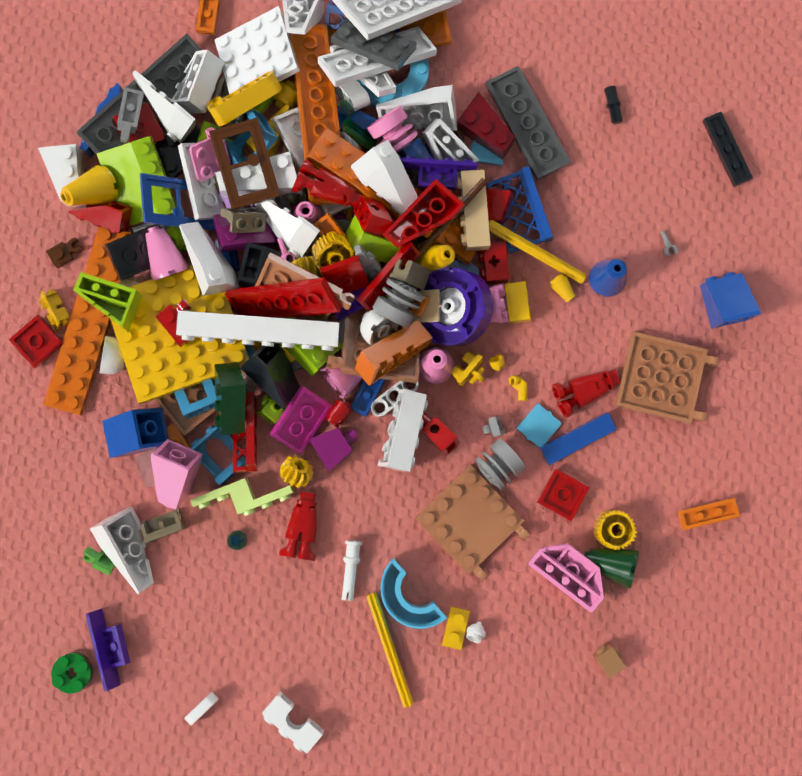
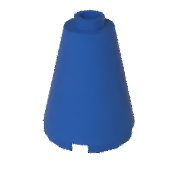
M619 259L601 260L592 267L589 274L591 288L594 292L604 297L617 295L624 289L627 282L626 264Z

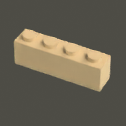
M484 170L461 171L459 178H457V189L461 191V196H458V199L462 200L481 178L485 179ZM486 185L465 207L462 215H460V227L464 228V234H461V244L465 246V252L489 250L491 246Z

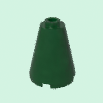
M590 548L589 552L585 551L584 556L600 567L602 576L625 588L631 589L639 551L634 549L613 550Z

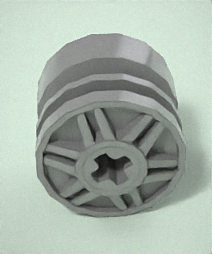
M388 278L386 283L393 289L384 286L382 290L389 295L388 298L378 296L372 308L387 319L404 327H409L415 316L408 310L409 307L419 309L420 305L413 300L423 302L425 297L413 286L400 280Z
M499 438L490 446L494 455L491 457L488 453L483 452L482 455L486 462L480 457H477L475 462L484 477L491 484L503 490L505 485L501 479L510 484L511 480L507 474L510 472L518 477L526 469V466L510 446Z

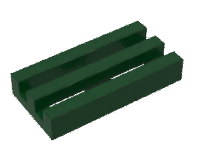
M348 117L343 122L344 133L368 151L377 145V139H373L372 135Z

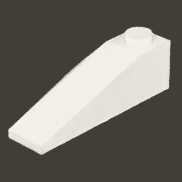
M135 70L133 77L141 91L144 92L146 99L163 127L168 132L166 135L172 141L182 143L196 127L195 118L176 102L171 104V100L164 92L159 91L157 93L155 91L156 87Z
M452 85L433 87L376 105L379 118L396 107L401 106L407 115V118L402 122L403 126L412 123L415 129L421 130V127L427 128L435 119H441L452 131L457 130L456 104Z
M388 140L370 149L351 165L352 170L361 183L366 187H371L377 192L376 195L379 198L383 197L388 201L391 207L400 215L418 198L398 154Z
M271 199L254 204L257 209L266 212V222L277 238H282L285 248L288 252L294 254L295 259L307 256L312 250L314 243L316 244L320 233L319 229L301 216H298V218L292 216L289 209L278 208L275 201Z
M199 222L180 224L179 227L203 296L226 292L231 289H239L240 285L234 269Z
M130 506L104 519L90 528L101 549L135 592L139 594L152 585L154 581L150 562L146 559L144 550L146 544L141 536V522L133 507Z

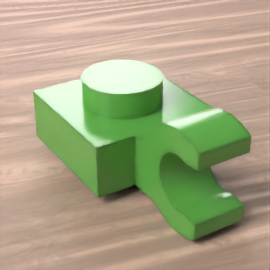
M87 547L83 552L85 555L83 557L84 561L92 563V568L107 575H110L116 567L103 550L99 553Z

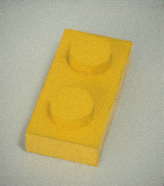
M450 606L442 646L458 650L462 649L470 613L469 610Z

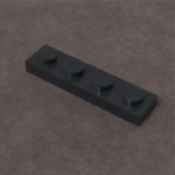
M722 112L704 118L702 122L733 187L753 179Z

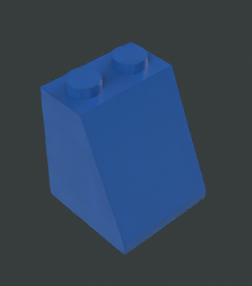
M735 272L724 274V277L717 279V276L705 279L706 282L700 285L711 329L747 321L761 314L743 273L735 275Z
M162 407L130 410L102 421L110 458L124 457L156 449L169 439Z

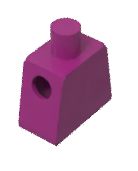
M336 428L309 440L327 470L331 471L353 452L349 444L359 438L353 429L343 434L339 428Z

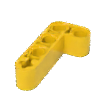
M271 70L224 98L218 96L207 102L206 106L217 125L223 126L282 90V86Z

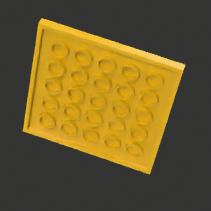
M193 265L188 266L189 269L155 281L151 279L130 287L136 289L142 295V299L129 332L111 320L138 404L140 405L215 378L214 364L238 362L239 367H241L249 359L245 345L242 344V341L234 340V344L222 343V339H214V342H203L202 338L194 337V341H189L183 347H180L155 317L170 304L173 308H176L178 303L184 299L190 305L191 309L189 311L234 315L230 302L224 295L226 292L203 296Z

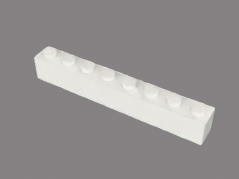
M178 311L176 335L182 336V340L194 341V337L202 338L203 342H214V339H222V343L234 344V340L242 341L244 345H254V342H262V346L274 347V343H279L284 348H294V345H302V349L313 350L314 346H319L324 351H334V348H338L340 324L338 322Z

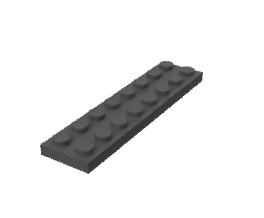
M185 34L141 75L156 87L155 91L157 93L162 91L168 98L172 99L178 90L175 86L177 83L181 84L185 78L186 73L184 71L196 51H201L202 49L188 34ZM135 80L127 86L128 88L141 91ZM124 90L76 131V134L96 155L97 153L125 144L120 142L121 134L117 130L118 127L113 119V116L119 114ZM145 95L143 97L142 105L148 103V100L146 99Z

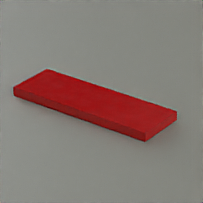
M325 277L227 290L224 294L237 314L245 316L289 318L340 312L342 308Z

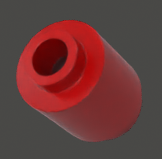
M337 399L327 412L328 416L325 419L338 428L353 411L350 409L352 405L345 399L341 401Z

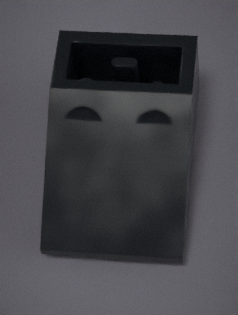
M247 242L238 276L239 285L254 287L270 252L281 257L282 253L265 246Z
M274 343V347L261 346L240 367L247 376L283 409L300 388L285 351L277 343Z

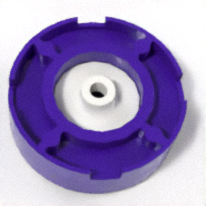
M445 267L431 272L424 290L439 289L441 304L440 322L421 323L433 337L431 341L447 346H464L476 341L488 328L493 314V298L488 285L477 274L460 268Z

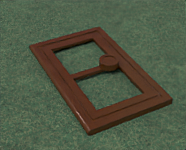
M258 118L209 131L232 210L281 196ZM250 131L257 155L251 154L248 156L247 161L230 165L222 139ZM260 162L267 188L239 196L231 170L249 164L257 166Z

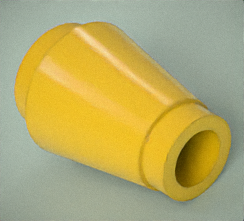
M562 273L549 281L551 288L566 302L576 296L567 277Z

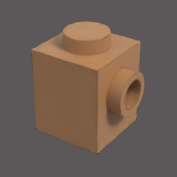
M603 644L593 654V657L609 678L626 667L620 659L623 656L616 646L613 648L609 644Z

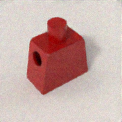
M486 188L488 220H494L497 223L503 224L513 199V194L507 190Z
M426 413L423 414L424 428L422 431L424 435L446 457L459 444L458 438L437 417L431 419Z

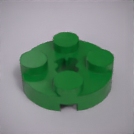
M71 652L59 657L52 667V685L61 692L68 694L83 690L90 683L93 676V668L87 660L88 658L77 652ZM70 668H74V672L77 673L76 677H69L68 670H71Z

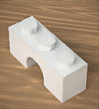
M279 691L262 712L263 718L268 724H274L284 738L287 739L289 737L294 742L293 745L300 752L304 751L307 754L321 738L324 730L310 717L302 725L291 723L288 714L292 710L294 703Z

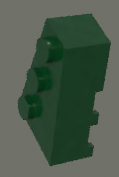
M238 362L214 364L215 411L217 412L215 426L220 429L221 435L245 433L246 384Z

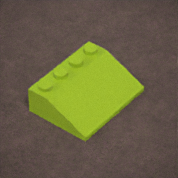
M152 136L97 153L101 166H106L116 180V183L113 184L114 189H118V197L115 201L132 207L129 226L144 222L140 173L167 177ZM151 186L153 212L166 215L172 213L173 209L177 207V201L172 188Z

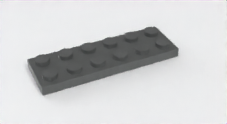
M517 66L486 81L485 85L509 130L515 136L514 139L536 180L538 181L570 165L569 157L520 67Z

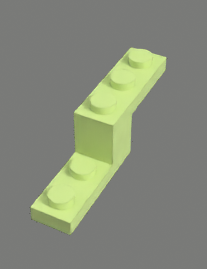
M244 478L190 501L193 507L199 506V509H203L211 505L210 501L215 499L218 502L229 498L228 494H230L237 514L243 513L244 516L255 513L254 509L261 506L262 509L272 506V501L280 499V502L290 499V494L295 492L293 487L289 485L256 499L248 478Z

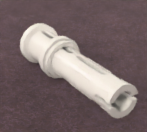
M345 540L347 548L343 560L346 565L341 599L346 600L347 592H349L348 601H353L357 564L361 561L359 551L363 542Z

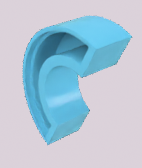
M424 59L410 63L408 77L396 85V93L377 97L360 80L357 81L367 91L370 97V105L376 108L377 104L426 90L429 78V61Z
M393 557L384 569L380 586L382 601L388 613L399 623L417 629L430 628L447 619L446 614L434 601L418 606L411 604L404 598L401 593V583L407 571Z

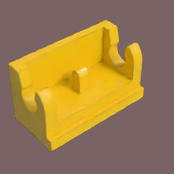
M526 281L505 284L509 322H531Z

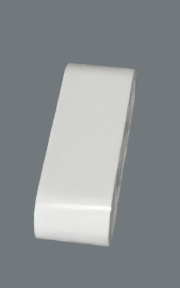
M357 80L335 87V94L351 112L370 105V97L367 91Z
M399 381L373 401L371 405L373 415L383 417L394 409L396 401H392L389 396L392 392L396 391L399 393V390L407 389L404 381ZM419 381L415 383V388L411 389V391H417ZM382 403L385 406V411L382 413L375 412V405Z

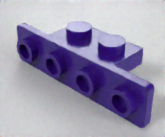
M413 156L400 158L405 169H419L418 188H427L437 179L448 190H456L457 172L477 170L478 162H473L470 159L454 161L451 158L435 160L432 157L416 159Z
M98 609L86 613V619L104 691H109L121 684L117 667L131 662L122 625L106 627L103 610Z

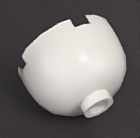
M373 309L363 315L360 331L363 339L372 346L390 336L393 330L397 331L399 324L387 319Z
M105 336L99 373L114 375L124 369L125 362L117 338Z

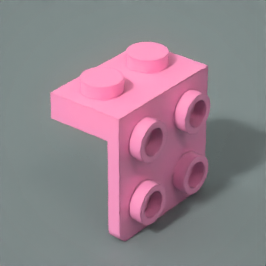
M212 127L205 130L207 139L193 144L189 148L196 178L200 182L216 176L215 172L220 171L209 131L215 130ZM224 138V139H222V140H223V144H224V147H225V150H226V154H227V157H228V161H229V164H230V159H229V155H228V151H227V146H226V142H225V138Z

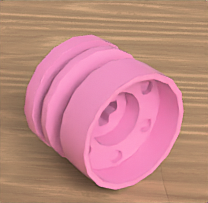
M401 106L391 110L367 127L373 139L382 136L384 139L379 144L388 140L396 152L409 145L418 135L416 130L407 133L413 127L412 123L402 125L407 115Z

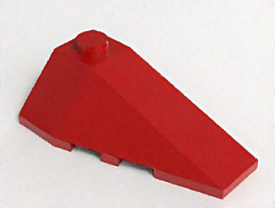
M435 179L383 233V236L395 247L399 248L452 220L465 204Z

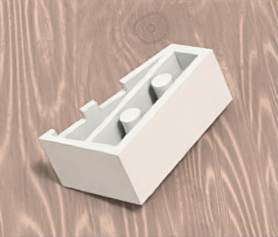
M209 50L196 51L184 71L186 73L185 78L181 84L177 83L175 86L178 90L173 98L170 99L171 104L176 102L189 114L205 113L208 109L206 104L210 101L216 89V83L222 73L224 62Z
M435 119L422 132L424 140L435 160L451 158L454 161H462L464 159H470L473 162L479 161L441 119ZM457 172V178H459L461 172Z
M76 144L38 148L60 201L64 203L60 197L62 187L84 174L83 151ZM64 203L67 207L85 206V205L68 206L66 203Z

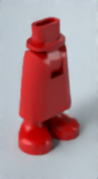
M307 158L304 159L291 190L297 193L302 188L311 189L309 195L347 207L348 205L354 207L362 194L355 191L354 187H351L333 173L322 167L319 170L313 167Z
M615 370L610 372L604 371L569 380L568 386L565 387L560 383L552 384V391L556 400H561L567 395L575 394L572 398L557 403L563 416L568 418L572 415V408L577 405L581 409L594 402L608 391L614 389V386L620 384V380Z
M301 491L300 500H297L285 534V538L289 539L286 547L280 549L279 555L296 558L297 543L301 541L298 559L315 561L316 556L310 550V543H315L316 494Z

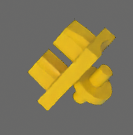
M467 351L462 360L468 364V367L463 370L456 365L452 369L451 374L459 386L463 387L471 376L473 377L469 380V383L472 385L477 380L481 383L484 381L481 375L485 370L482 367L478 369L483 363V357L480 354L476 356Z

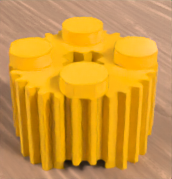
M329 232L327 236L319 237L320 240H316L317 243H314L312 246L313 258L318 270L321 267L354 257V250L348 240L336 232Z
M609 510L602 512L598 516L599 519L596 518L597 522H594L595 526H593L595 528L593 531L594 537L602 546L613 550H620V548L624 549V547H628L627 544L635 541L633 538L636 537L637 531H635V523H632L633 519H630L631 516L628 513L620 510ZM616 525L615 528L618 529V532H614L613 535L612 527Z

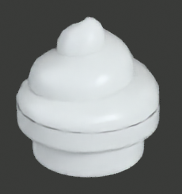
M480 621L472 624L466 630V638L472 642L481 643L485 638L486 632Z

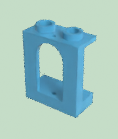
M250 109L245 114L249 120L258 118L268 151L278 140V137L264 115L254 109ZM250 131L238 134L237 139L232 142L225 139L228 154L233 158V164L248 160V158L243 156V148L246 141L252 136Z
M212 379L202 382L207 397L195 403L189 404L184 389L174 392L184 417L190 419L215 408L216 395Z
M212 425L206 430V435L202 439L197 438L191 444V449L203 454L201 463L215 477L214 480L219 485H223L236 474L233 472V463L223 471L206 452V443L212 438H218L233 453V438L229 434L221 435L220 429ZM244 455L238 460V467L246 465V457Z

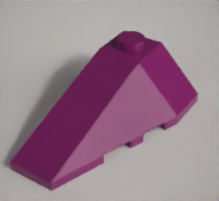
M220 214L213 215L220 252L244 250L247 242L265 247L279 245L277 236L267 222L264 232L232 233L230 232V222H228V219L220 216Z

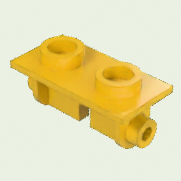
M50 289L45 295L42 290L39 302L41 307L49 313L47 317L52 326L55 325L57 330H59L60 324H63V326L68 325L70 316L65 307L57 309V306L62 305L58 293Z

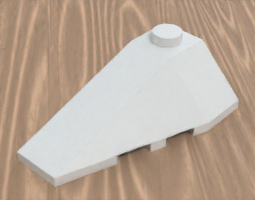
M282 0L286 33L306 34L323 16L325 11L324 0Z

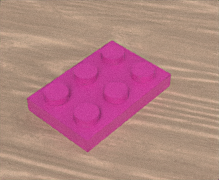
M301 385L269 434L299 454H302L310 441L309 439L313 437L332 406Z

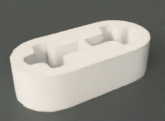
M211 692L184 719L192 725L219 698Z

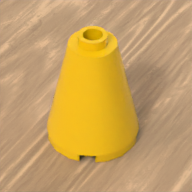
M97 165L62 187L60 197L68 206L109 203L117 199L118 189H114L113 184L116 183V180L111 171L106 166Z
M432 244L416 263L433 272L437 269L449 267L455 259V252L448 245Z

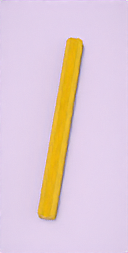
M494 220L489 221V231L579 284H582L586 279V274Z
M377 593L368 594L367 600L403 707H410L413 705V700Z

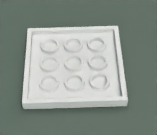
M279 6L215 39L219 58L224 62L222 69L229 94L271 70L279 82L300 71L289 33H286L283 12Z

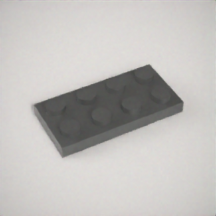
M349 19L331 36L332 44L397 71L416 50L417 44L392 32L367 40Z

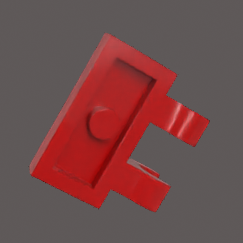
M185 299L179 302L176 308H173L170 304L155 316L180 347L189 342L182 340V336L176 335L178 311H189L191 309Z

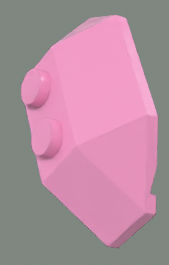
M568 543L540 548L528 562L529 566L591 613L604 599L600 567Z

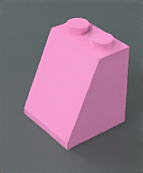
M169 439L152 453L151 462L159 503L164 504L168 508L177 509L191 493L203 456L202 453Z

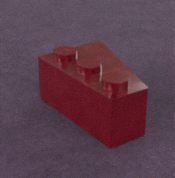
M478 91L457 120V129L503 160L512 148L515 136Z

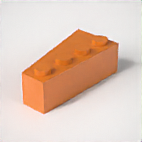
M417 320L411 323L409 327H403L401 330L362 350L357 358L355 369L370 386L428 347L433 337Z

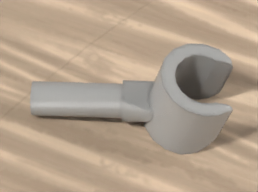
M665 231L660 232L665 244L664 254L670 256L669 248L676 254L678 252L677 247L671 245Z

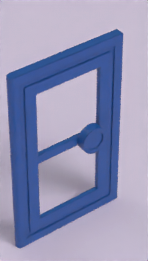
M140 173L144 223L179 227L180 224L199 222L203 229L216 231L214 219L195 220V218L184 217L185 212L181 205L180 190L188 191L185 179ZM151 186L176 189L177 207L173 209V215L153 212Z

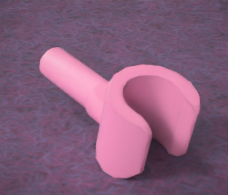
M278 238L277 241L282 252L281 258L288 261V257L290 262L295 260L294 254L288 252L285 248L282 238Z

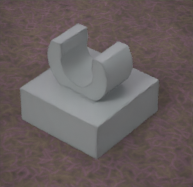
M500 416L488 418L489 425L482 426L484 434L492 432L493 437L505 434Z

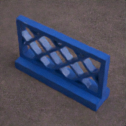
M529 166L521 168V171L486 184L487 188L492 189V186L500 184L505 187L504 190L508 188L517 192L513 201H511L505 221L507 217L517 221L512 230L514 233H516L515 231L519 223L529 228L525 236H520L537 245L553 240V235ZM520 176L522 183L519 189L509 186L512 179ZM519 194L527 197L528 201L524 207L515 203ZM513 205L522 209L518 219L509 215ZM525 211L533 214L534 218L531 224L521 221ZM531 228L539 232L540 239L533 241L527 238ZM506 241L510 254L521 250L517 247L512 248L511 244Z

